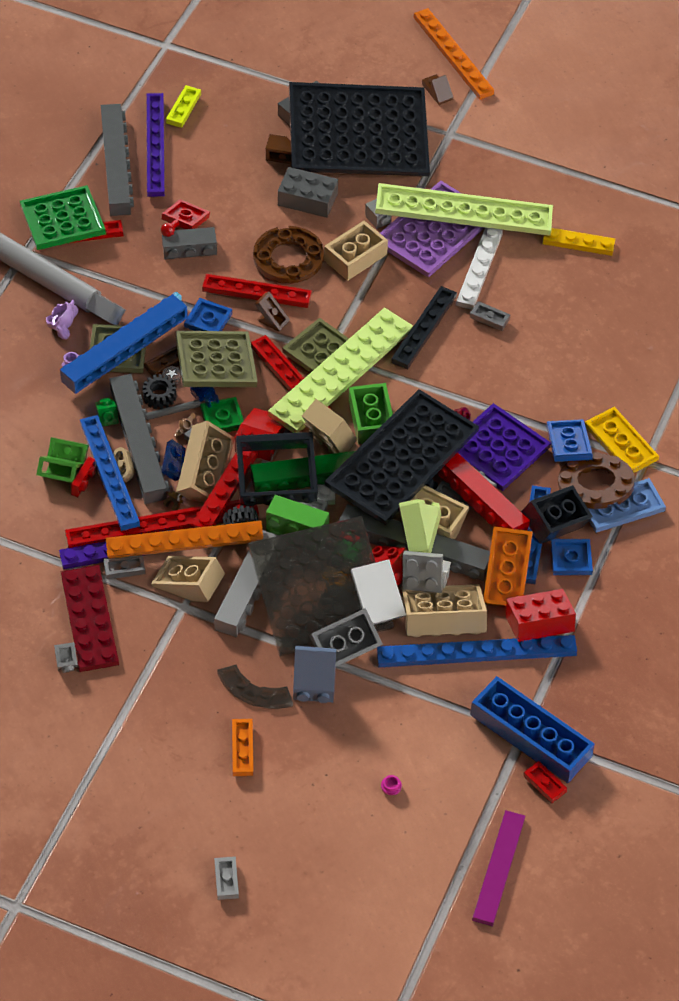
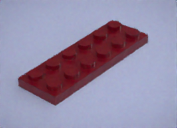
M95 565L60 571L79 672L119 666L100 566Z

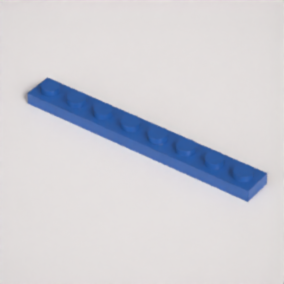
M98 415L80 419L82 431L89 445L92 457L95 459L97 470L121 531L140 527L138 516Z

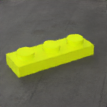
M185 85L166 118V124L182 128L201 96V89Z

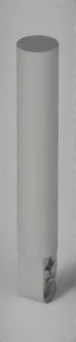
M0 233V261L69 302L74 300V305L88 313L93 312L114 325L119 324L126 309L102 296L99 290Z

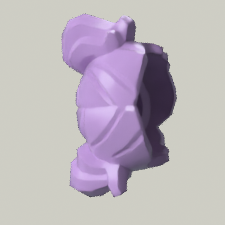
M74 300L70 303L57 304V307H54L52 315L46 317L47 326L57 330L58 336L62 339L69 338L70 331L68 328L72 325L74 317L78 314V307L74 305Z

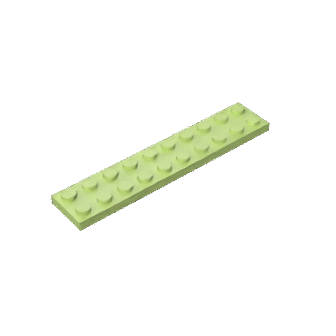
M379 183L375 213L551 235L553 205Z
M384 307L270 408L268 416L291 432L299 433L306 427L302 415L315 399L328 407L406 337L413 328V325Z

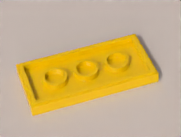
M615 406L584 422L586 429L608 454L617 456L626 462L634 473L659 460V455Z

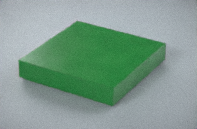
M236 397L200 404L204 421H209L227 433L237 431L244 421Z

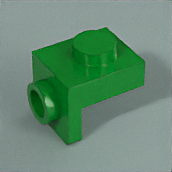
M103 398L99 402H95L102 427L119 423L114 399Z

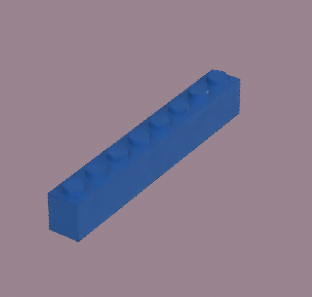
M173 294L164 298L160 303L149 308L132 322L121 327L117 332L106 337L105 340L94 345L90 350L79 355L69 364L64 365L60 369L61 382L73 393L77 394L188 318L187 306Z

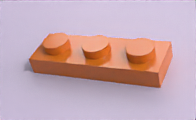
M232 719L233 776H253V719Z

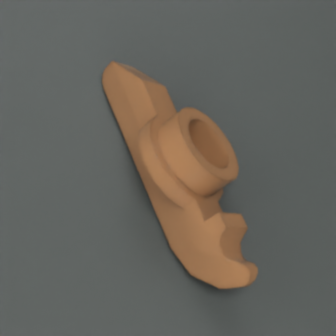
M193 412L188 418H183L179 421V429L174 437L192 428V421L195 418Z

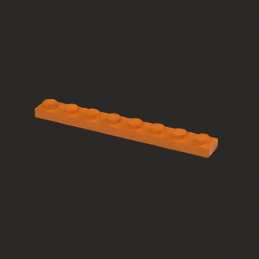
M429 8L415 12L414 19L478 99L481 100L494 95V88Z
M262 521L110 537L106 538L107 557L112 559L263 542L264 539Z

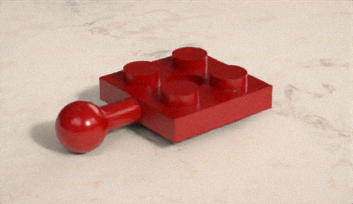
M180 199L162 213L161 219L168 223L161 226V233L165 237H170L174 234L176 227H181L184 230L196 229L209 218L210 211Z

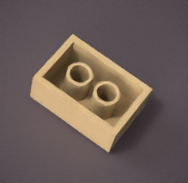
M362 221L324 246V261L348 281L387 255L388 240L367 222Z
M317 399L314 400L302 415L305 421L304 425L309 429V432L313 433V438L321 445L323 443L326 444L328 450L333 454L348 452L357 441L346 421Z

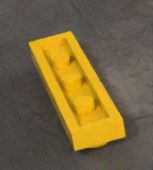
M551 228V235H544L543 244L612 256L616 238Z

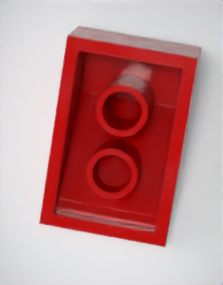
M254 408L241 423L235 435V452L236 436L284 433L285 427L269 417L268 411ZM275 450L258 451L257 458L271 461Z

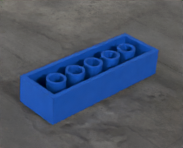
M498 676L472 701L470 713L472 717L536 762L540 761L550 772L566 783H569L593 756L595 743Z

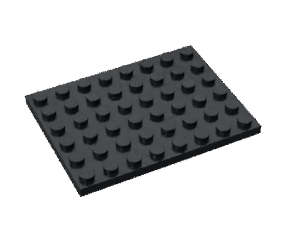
M289 82L292 168L320 173L429 177L430 164L425 87Z

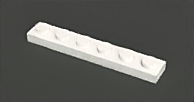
M485 227L457 298L456 306L471 310L475 307L503 235V230Z

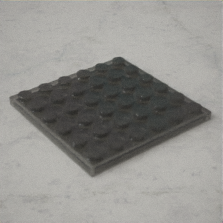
M362 516L248 543L279 657L295 653V646L314 647L309 636L310 634L362 610L351 569L375 563ZM393 620L375 624L374 627L377 632L393 629Z

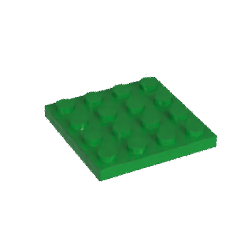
M88 185L20 201V207L37 250L106 234L104 224Z

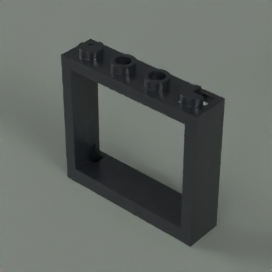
M312 432L236 436L240 505L251 507L265 504L270 506L275 495L307 504L317 501L318 487ZM307 448L310 489L246 493L243 451Z

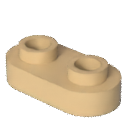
M119 447L113 452L123 481L128 482L134 475L131 454L128 450Z

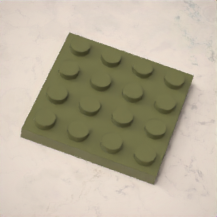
M176 331L183 387H257L258 381L248 331Z

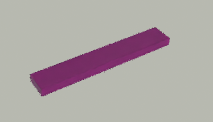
M505 810L472 921L489 926L494 925L525 821V815Z

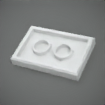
M389 559L351 569L362 610L366 608L374 625L406 616Z

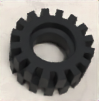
M159 374V377L153 375V379L147 378L143 385V400L145 404H148L150 408L153 406L156 410L157 407L163 409V406L167 408L169 404L173 405L174 401H176V384L173 382V379H168L166 375L162 378L161 374ZM156 390L166 391V393L160 395L154 394L153 392Z
M240 506V508L233 507L234 510L229 509L228 513L225 512L223 516L224 525L259 521L257 511L249 506L245 508L243 506Z

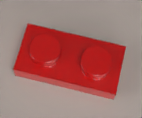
M88 456L72 482L71 495L78 498L81 492H85L87 489L88 480L90 477H94L97 470L94 458Z
M540 761L524 772L523 777L551 804L567 792V787Z

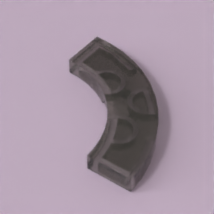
M237 665L217 669V674L226 689L235 697L250 705L268 709L293 706L287 686L280 688L258 687L250 683V680L240 672Z

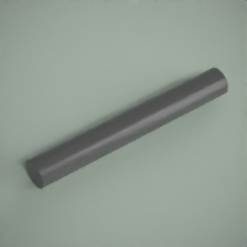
M200 400L148 412L147 420L200 407Z

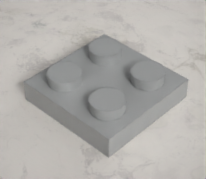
M404 551L403 589L442 593L443 554Z

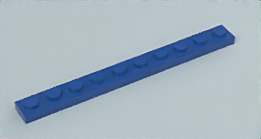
M575 635L548 636L520 642L514 638L377 647L378 668L577 656Z

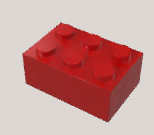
M563 589L506 599V619L518 642L575 632L576 612Z

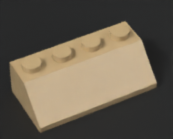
M209 421L193 425L176 492L191 501L205 503L229 464L235 437Z
M425 485L410 501L420 499L424 500L425 504L431 505L432 502L439 503L441 518L436 534L455 539L459 534L469 507ZM401 511L392 519L403 522Z

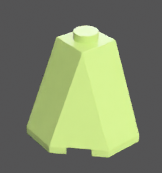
M420 499L399 503L408 550L431 553L441 518L439 503L432 502L431 505L425 504L424 500Z

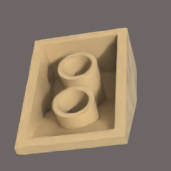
M168 556L151 584L153 587L190 601L208 602L225 573L216 557Z

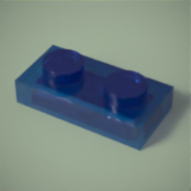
M171 439L166 445L161 472L172 480L177 481L180 478L186 448Z

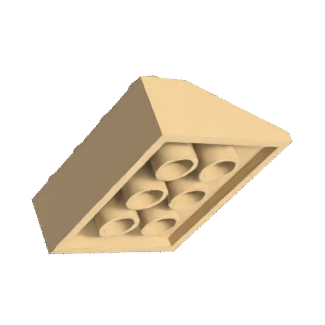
M480 584L445 586L442 593L404 590L402 588L407 636L420 637L422 635L440 636L442 634L460 635L461 633L480 634L487 632V610Z

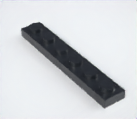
M440 286L393 355L391 363L407 370L409 369L456 299L457 292Z

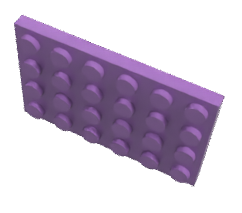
M443 181L438 182L430 189L460 193ZM398 217L380 234L388 240L387 252L429 278L485 227Z

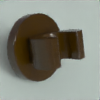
M174 490L172 493L167 492V495L170 497L164 500L163 505L168 507L173 502L174 505L171 509L173 511L178 510L179 502L184 503L181 500L183 496Z

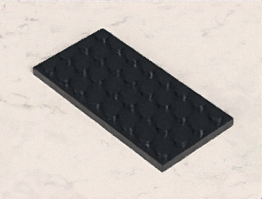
M418 389L325 480V487L386 525L400 511L399 503L410 501L479 431V426Z

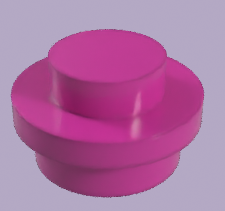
M388 775L382 780L381 789L385 794L396 795L401 791L402 783L398 777Z

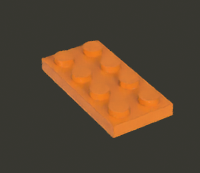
M502 527L493 528L483 597L486 605L506 607L507 598L524 596L532 531Z

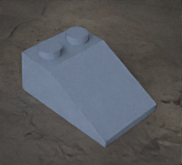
M295 646L293 700L302 702L318 701L320 703L334 702L336 649Z

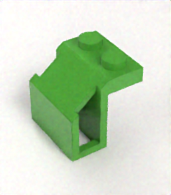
M51 437L48 455L40 456L36 475L72 483L80 467L86 461L89 445ZM44 461L50 462L47 471H42Z

